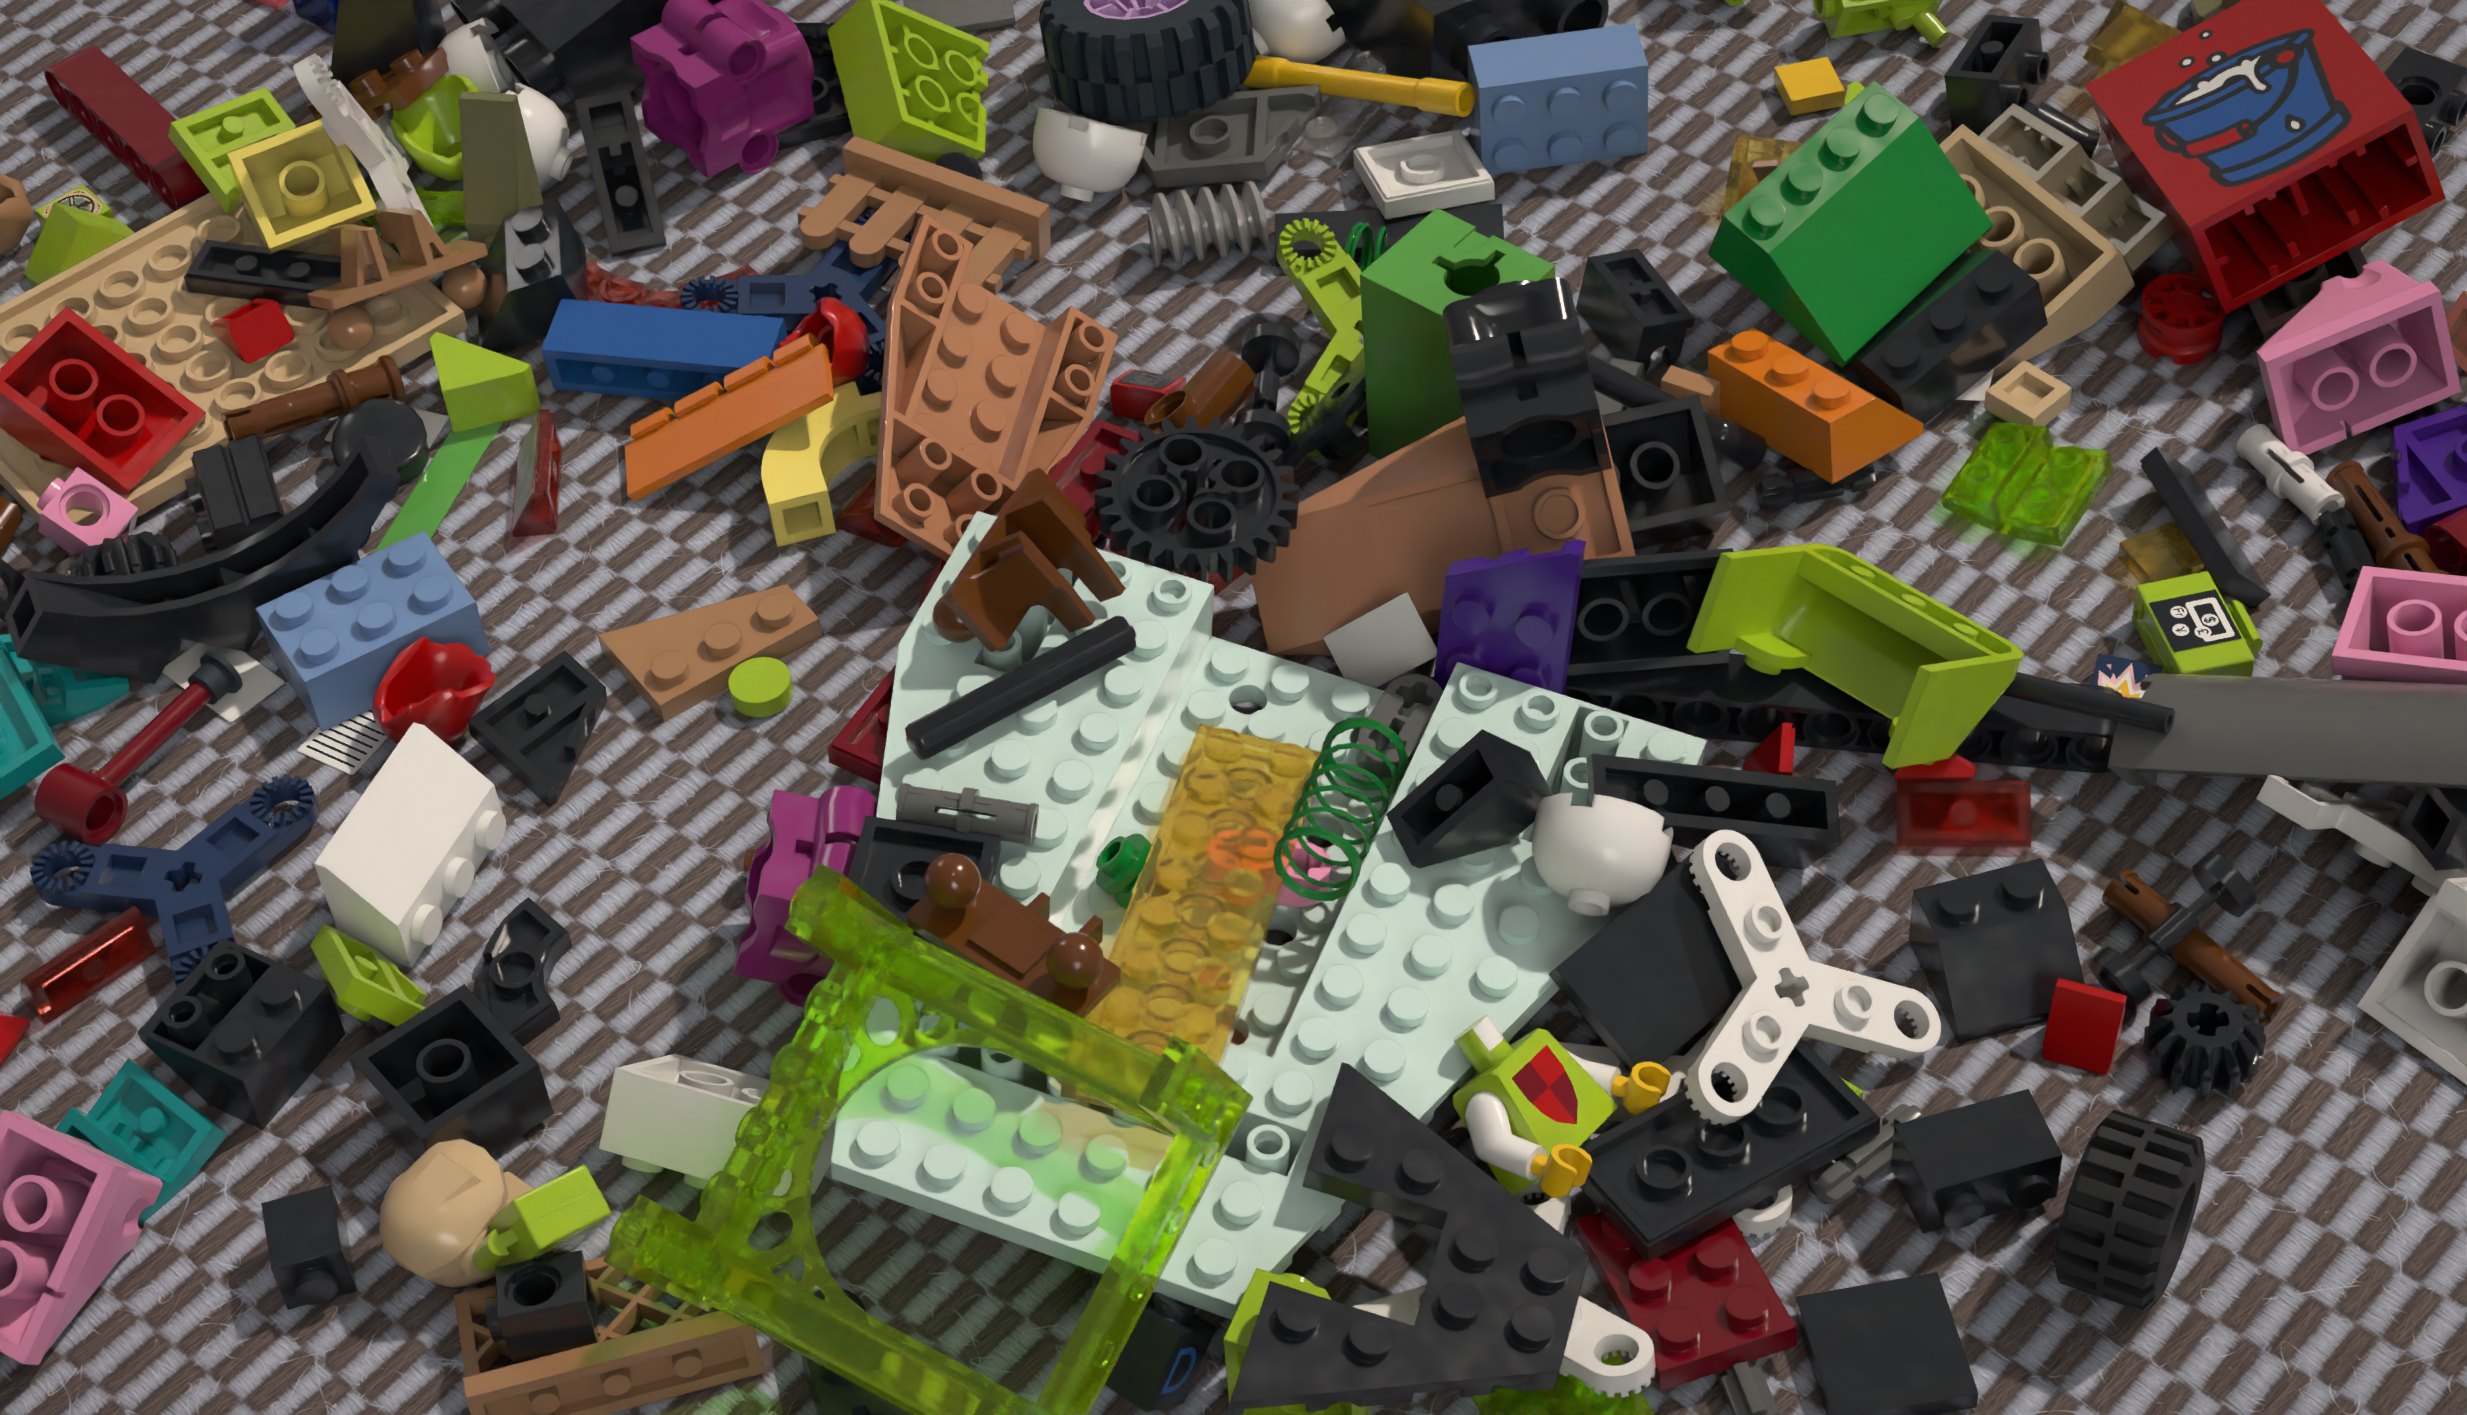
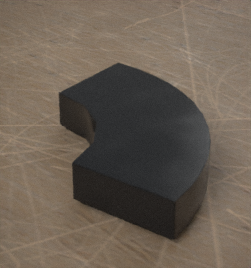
M529 897L516 906L503 919L486 944L482 954L484 962L480 973L479 986L477 987V998L523 1047L561 1020L557 1005L548 994V981L556 962L572 947L569 932Z

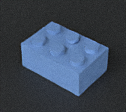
M1635 23L1468 46V78L1475 91V104L1470 113V135L1475 153L1489 175L1647 153L1649 65Z
M424 530L255 608L273 660L322 732L372 709L374 691L401 650L409 647L421 637H427L431 642L443 645L450 643L464 644L476 655L485 656L491 653L476 601Z

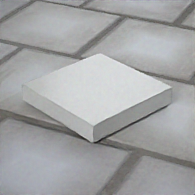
M1461 130L1382 143L1353 150L1354 168L1385 219L1429 212L1436 208L1445 209L1495 199L1494 181Z

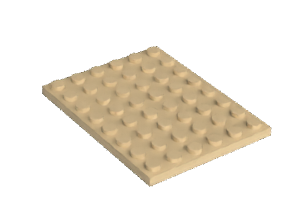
M210 192L0 305V368L67 306L206 412L205 419L128 495L108 487L139 508L137 517L187 489L185 479L196 477L191 461L193 452L219 444L224 448L228 446L229 441L222 423V412L241 407L244 408L270 398L315 386L316 384L326 382V377L334 370L343 369L347 373L377 364L378 357L386 354L390 355L397 367L400 368L432 349L429 338L435 332L454 337L468 329L464 311L429 280L386 296L376 295L352 305L364 308L371 315L375 327L373 338L364 348L356 351H347L337 347L329 337L327 329L328 320L331 316L329 310L279 304L294 332V340L254 363H245L213 333L210 326L213 325V321L252 300L188 292L184 276L206 240L266 247V245L257 233L243 201L234 212L227 214ZM361 220L351 223L354 225L368 227ZM329 232L283 249L336 256ZM377 235L386 266L401 261V256ZM0 428V484L39 523L42 510L37 507V503L42 494L57 477L66 482L74 470L30 451ZM283 434L261 439L262 443L265 445ZM77 507L67 513L68 518L80 526H90L100 520L96 512L86 507Z

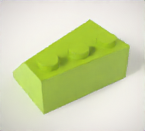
M859 0L827 30L834 56V64L837 68L844 96V104L848 111L854 136L933 164L938 158L950 152L967 153L975 160L985 153L987 110L981 104V92L988 87L989 74L982 70V61L989 56V42L889 0Z

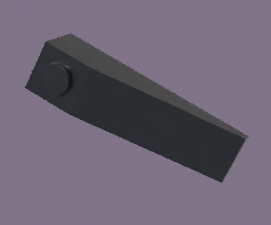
M1591 754L1586 758L1589 807H1592L1594 794L1633 802L1653 810L1665 818L1662 831L1672 827L1674 833L1671 844L1694 850L1698 844L1714 832L1732 830L1744 835L1753 843L1765 866L1805 870L1841 844L1836 780ZM1721 851L1718 852V855L1722 858L1727 859L1729 856L1728 853L1723 856L1720 855Z

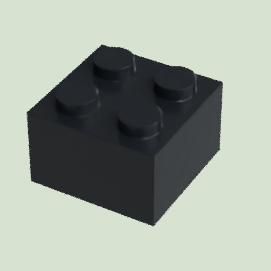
M465 984L349 1057L366 1107L415 1162L435 1144L459 1139L484 1148L489 1155H492L554 1114L539 1064Z

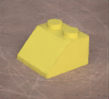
M321 119L227 153L235 185L257 233L270 253L329 232L328 229L335 226L351 224L375 215L374 213L378 212L351 150L346 144L341 147L334 144L327 134Z

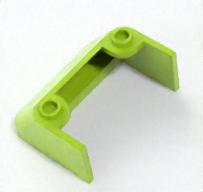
M1820 543L1721 553L1686 648L1695 653L1734 648L1745 655L1744 662L1748 666L1771 675L1780 674L1782 669L1804 668L1893 720L1888 731L1891 740L1881 762L1891 769L1917 764L1932 765L1934 761L1950 758L2014 681L2024 656L2023 651L2012 642L1843 549Z

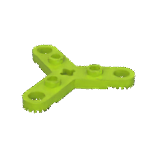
M1303 218V221L1300 222L1298 219L1293 220L1291 225L1287 224L1279 237L1276 257L1282 270L1332 340L1288 411L1286 419L1292 428L1291 444L1299 431L1300 420L1311 413L1364 347L1359 342L1361 335H1363L1360 274L1362 272L1349 253L1345 254L1334 238L1333 231L1330 232L1326 224L1322 226L1319 224L1320 221L1314 219V222H1311L1309 218ZM1306 240L1315 243L1322 253L1319 257L1315 256L1314 260L1310 257L1304 260L1303 256L1298 258L1296 252L1293 254V248L1290 246L1297 241ZM1367 400L1357 411L1348 416L1349 419L1345 423L1349 428H1351ZM1317 449L1306 454V456L1310 457L1323 456Z

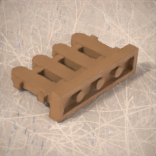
M853 136L842 148L844 176L835 173L828 180L829 193L816 207L811 208L805 205L797 213L801 242L805 247L813 250H822L830 247L837 239L849 242L850 260L854 265L863 268L879 265L886 257L898 260L899 272L910 244L902 239L925 213L976 245L971 251L963 275L994 295L1002 288V273L1015 259L1025 262L1028 258L1040 262L1051 249L1049 204ZM868 206L878 209L863 226L853 223Z

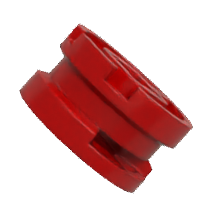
M2190 273L2163 275L2151 281L2144 289L2137 338L2141 347L2152 357L2159 359L2161 354L2174 357L2173 364L2187 365L2202 362L2205 360L2206 353L2218 351L2223 335L2222 321L2226 314L2214 298H2206L2201 295L2203 290H2208L2197 275Z

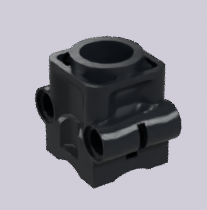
M1555 277L1540 281L1526 280L1501 283L1488 287L1472 297L1452 302L1444 308L1443 319L1449 341L1451 361L1471 446L1486 498L1519 491L1526 485L1548 476H1583L1612 469L1570 284L1567 280Z

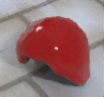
M824 297L817 300L814 311L810 315L805 316L784 341L777 344L779 349L808 333H812L817 338L819 344L823 343L829 349L833 388L854 382L866 371V362L870 352V340L864 322L854 309L849 308L840 300L832 297ZM772 358L771 361L774 367H777V365L774 363V358Z
M421 637L409 647L401 650L374 691L371 711L375 723L397 745L414 722L425 725L451 747L469 729L468 720L478 713L483 701L496 682L497 676L491 671L490 662L484 656L476 655L467 645L459 643L443 645L431 642L427 637Z

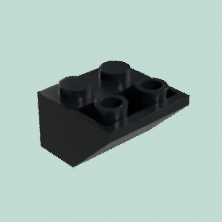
M222 938L138 1031L140 1040L210 1106L261 1130L269 1124L346 1035L328 984L225 938Z

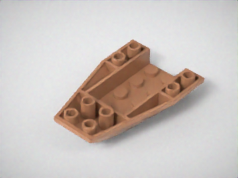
M924 213L917 222L887 305L874 519L947 562L977 511L998 517L1001 507L1012 497L1029 471L1041 468L1048 475L1049 469L1060 459L1067 456L1092 421L1118 335L1072 306H1069L1045 327L963 275L974 244Z
M1462 416L1299 502L1297 528L1290 531L1289 546L1276 547V560L1273 563L1257 558L1256 574L1251 576L1269 654L1273 656H1332L1323 638L1324 636L1408 592L1429 635L1432 636L1434 633L1439 632L1445 576L1452 562L1478 557L1496 559L1505 552L1528 548L1531 556L1555 552L1562 549L1565 541L1575 539L1586 541L1584 560L1636 556L1605 429L1604 434L1612 469L1583 476H1548L1526 485L1519 491L1486 498L1471 446L1465 416Z

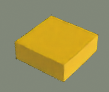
M1828 57L1774 67V84L1790 116L1844 106L1845 89Z

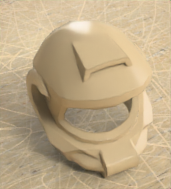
M463 1139L439 1142L429 1148L407 1171L398 1176L385 1193L384 1200L380 1206L379 1225L383 1248L401 1267L423 1279L446 1287H471L488 1281L495 1276V1268L488 1272L478 1269L472 1260L473 1253L476 1247L492 1232L489 1228L491 1220L514 1198L534 1188L509 1171L503 1173L498 1163L484 1148Z

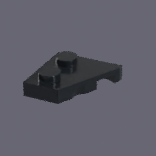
M564 650L468 720L470 736L550 808L557 803L607 703L606 687Z

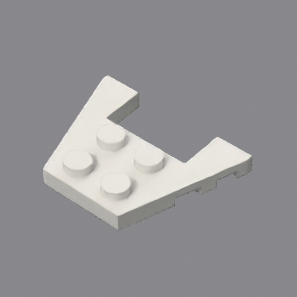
M2268 775L2256 798L2258 801L2307 830L2336 828L2357 841L2353 850L2363 858L2386 868H2390L2394 862L2413 873L2415 876L2411 884L2416 889L2430 897L2433 892H2438L2433 904L2467 924V868L2435 871L2399 827L2407 807L2400 803L2347 791L2343 798H2340L2320 785L2304 782L2299 791L2288 784L2289 781L2283 777Z

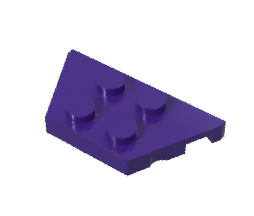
M2467 404L2393 427L2390 452L2397 518L2408 533L2422 536L2426 527L2467 507Z
M1577 539L1565 541L1560 551L1533 556L1530 555L1528 548L1505 552L1496 559L1478 557L1452 562L1445 576L1434 681L1445 689L1457 662L1565 695L1586 541Z

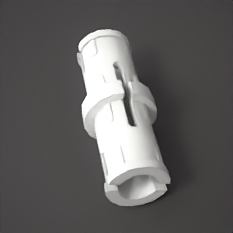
M2265 424L2254 425L2242 434L2236 446L2239 456L2247 460L2266 478L2267 488L2278 498H2288L2309 517L2315 526L2318 527L2320 525L2319 516L2326 510L2334 512L2339 508H2344L2345 499L2342 497L2343 495L2330 487L2314 472L2313 462L2302 452H2292L2272 434Z

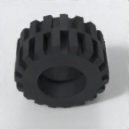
M2113 1110L2102 1120L2093 1132L2084 1150L2063 1210L2055 1247L2056 1275L2060 1284L2142 1312H2147L2162 1297L2183 1251L2202 1187L2205 1170V1152L2201 1137L2119 1110Z

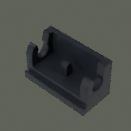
M1639 248L1587 258L1576 310L1614 358L1643 363L1646 375L1651 365V355L1662 346H1666L1662 352V360L1668 367L1673 366L1681 354L1687 328L1693 327L1695 317Z

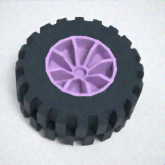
M1045 0L1039 11V24L1052 92L1072 112L1078 115L1084 113L1088 118L1100 122L1103 119H1111L1113 123L1129 124L1132 120H1143V123L1159 122V118L1173 116L1175 119L1189 115V111L1197 108L1204 110L1215 105L1218 98H1227L1237 90L1238 85L1245 82L1256 60L1248 0Z

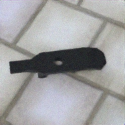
M1364 347L1302 422L1295 440L1283 453L1282 466H1293L1295 469L1306 454L1316 449L1328 460L1352 456L1358 452L1360 447L1359 439L1345 422L1349 419L1348 416L1357 411L1366 401V392L1364 391L1366 389Z

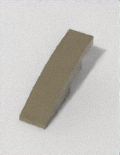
M2014 103L1979 135L1993 149L2122 252L2127 267L2132 271L2138 268L2176 232L2166 214L2132 194L2121 177L2091 160L2079 142Z

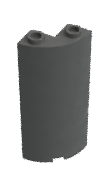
M2154 673L2140 681L2141 690L2145 691L2142 698L2132 699L2174 708L2175 718L2170 732L2163 734L2118 723L2108 762L2109 769L2133 786L2156 787L2157 774L2165 773L2267 779L2268 775H2275L2286 780L2467 789V684Z

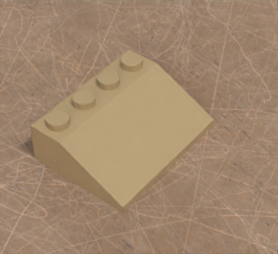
M1964 124L1960 125L1939 145L1993 223L1991 230L1968 252L1998 249L2038 281L2048 321L2047 326L1994 368L1992 379L2016 367L2023 360L2027 361L2092 327L2135 287L2122 252Z

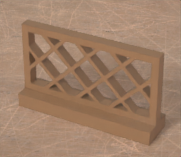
M731 1224L585 1261L595 1293L597 1307L604 1302L622 1309L606 1329L598 1326L599 1342L487 1372L485 1371L501 1354L510 1357L505 1340L494 1342L490 1330L475 1324L474 1316L486 1313V1299L497 1297V1284L454 1295L465 1370L463 1385L465 1399L471 1415H608L765 1373ZM723 1252V1258L706 1277L685 1269L695 1258ZM638 1273L653 1276L637 1295L616 1287L626 1276ZM671 1284L692 1291L677 1310L656 1303L658 1298ZM711 1299L731 1306L728 1309L697 1316ZM642 1317L663 1325L626 1335Z

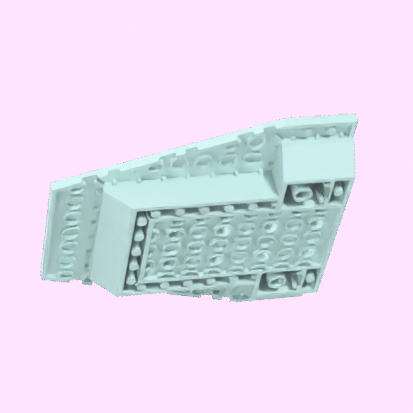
M977 511L899 643L876 817L896 820L897 802L903 783L915 787L962 793L963 788L969 787L979 789L980 796L1025 804H1039V818L1033 846L1028 847L1020 843L1001 841V852L992 885L1024 906L1032 902L1041 892L1050 896V919L1048 921L1066 933L1078 932L1094 915L1103 920V940L1099 946L1102 949L1103 956L1121 969V981L1112 990L1119 997L1111 1002L1102 1000L1073 1030H1065L1044 1015H1041L1029 1028L1021 1027L1015 1033H1012L1006 1029V990L989 981L968 1003L959 998V973L953 956L860 942L831 1156L832 1179L1140 1288L1158 1292L1174 1300L1233 1320L1256 1268L1279 1275L1282 1274L1292 1264L1293 1254L1317 1230L1323 1232L1341 1213V1205L1346 1200L1302 1187L1342 1062L1350 1064L1423 1124L1427 1125L1433 1119L1434 1110L1457 1087L1461 1088L1477 1073L1453 1040L1474 1022L1487 1015L1508 1042L1560 989L1548 974L1627 907H1609V912L1605 916L1584 915L1568 908V899L1551 890L1538 873L1532 854L1534 822L1509 844L1419 869L1411 865L1386 814L1482 729L1530 751L1553 795L1573 793L1570 806L1589 807L1586 758L1591 754L1701 765L1707 740L1457 662L1403 779L1398 781L1396 791L1389 797L1388 810L1380 818L1378 833L1371 839L1370 851L1361 862L1360 876L1356 885L1346 896L1334 901H1320L1307 907L1220 898L1209 892L1202 881L1204 853L1207 844L1214 838L1223 835H1246L1281 839L1284 826L1292 817L1294 805L1302 795L1304 783L1311 776L1313 764L1320 756L1327 733L1336 723L1347 718H1368L1385 691L1213 637L1214 585L1097 549L1126 588L1120 596L1100 602L1072 571L1065 568L1057 569L1096 619L1091 626L1069 633L1050 610L1036 605L1030 607L1001 650L995 652L988 651L977 637L964 643L947 641L938 634L933 625L932 613L934 606L945 595L997 518L996 516ZM1114 616H1123L1129 625L1133 626L1137 635L1135 637L1136 648L1126 655L927 760L918 759L913 750L909 748L906 742L905 728L913 721ZM1240 702H1253L1260 705L1263 709L1248 715L1237 712L1232 706ZM1414 703L1410 708H1403L1402 716L1409 718L1414 708L1420 703ZM1361 728L1349 729L1337 735L1332 741L1331 747L1337 744L1356 743ZM1390 741L1386 749L1381 753L1386 755L1387 751L1391 748H1396ZM1343 749L1332 753L1337 764L1357 766V749ZM1342 769L1354 778L1372 781L1360 772ZM1329 771L1335 782L1340 786L1352 788L1368 798L1382 795L1380 790H1362L1349 786L1337 778L1332 771ZM1325 774L1317 778L1318 786L1331 785ZM1336 790L1320 792L1326 803L1332 808L1343 810L1360 819L1372 816L1370 808L1364 802L1348 798ZM1203 793L1212 796L1217 802L1201 808L1190 805L1184 799L1192 794ZM1315 795L1307 799L1309 808L1322 807ZM1383 801L1372 803L1377 808V812L1381 809ZM939 810V813L968 816L990 821L997 819V817L974 815L952 810ZM1330 812L1311 813L1315 822L1322 829L1332 831L1348 840H1356L1363 837L1361 830L1354 823L1337 818ZM1306 816L1298 820L1299 827H1312ZM1373 822L1362 824L1368 833L1372 830ZM1138 833L1142 834L1161 851V858L1149 889L1161 890L1169 897L1157 904L1143 902L1139 910L1131 911L1121 907L1113 893L1108 894L1096 884V876L1099 870L1096 862L1099 854L1110 841L1119 836L1126 838ZM1302 836L1305 842L1310 843L1307 840L1309 836ZM1364 843L1352 845L1358 851V854L1363 851ZM1336 845L1327 848L1320 847L1326 851L1331 860L1348 861L1346 855ZM1227 866V867H1230V868H1239V867H1235V866ZM1332 866L1329 883L1347 880L1351 876V867ZM1328 888V891H1327V892H1332V891L1337 890V889H1336V888ZM1269 930H1281L1290 934L1294 939L1284 945L1275 946L1264 942L1259 936ZM1229 980L1237 985V988L1231 995ZM1202 1008L1219 1010L1204 1030L1192 1023ZM1222 1016H1227L1230 1018L1224 1025H1229L1239 1030L1246 1041L1237 1046L1211 1037L1209 1033L1214 1027L1222 1025Z

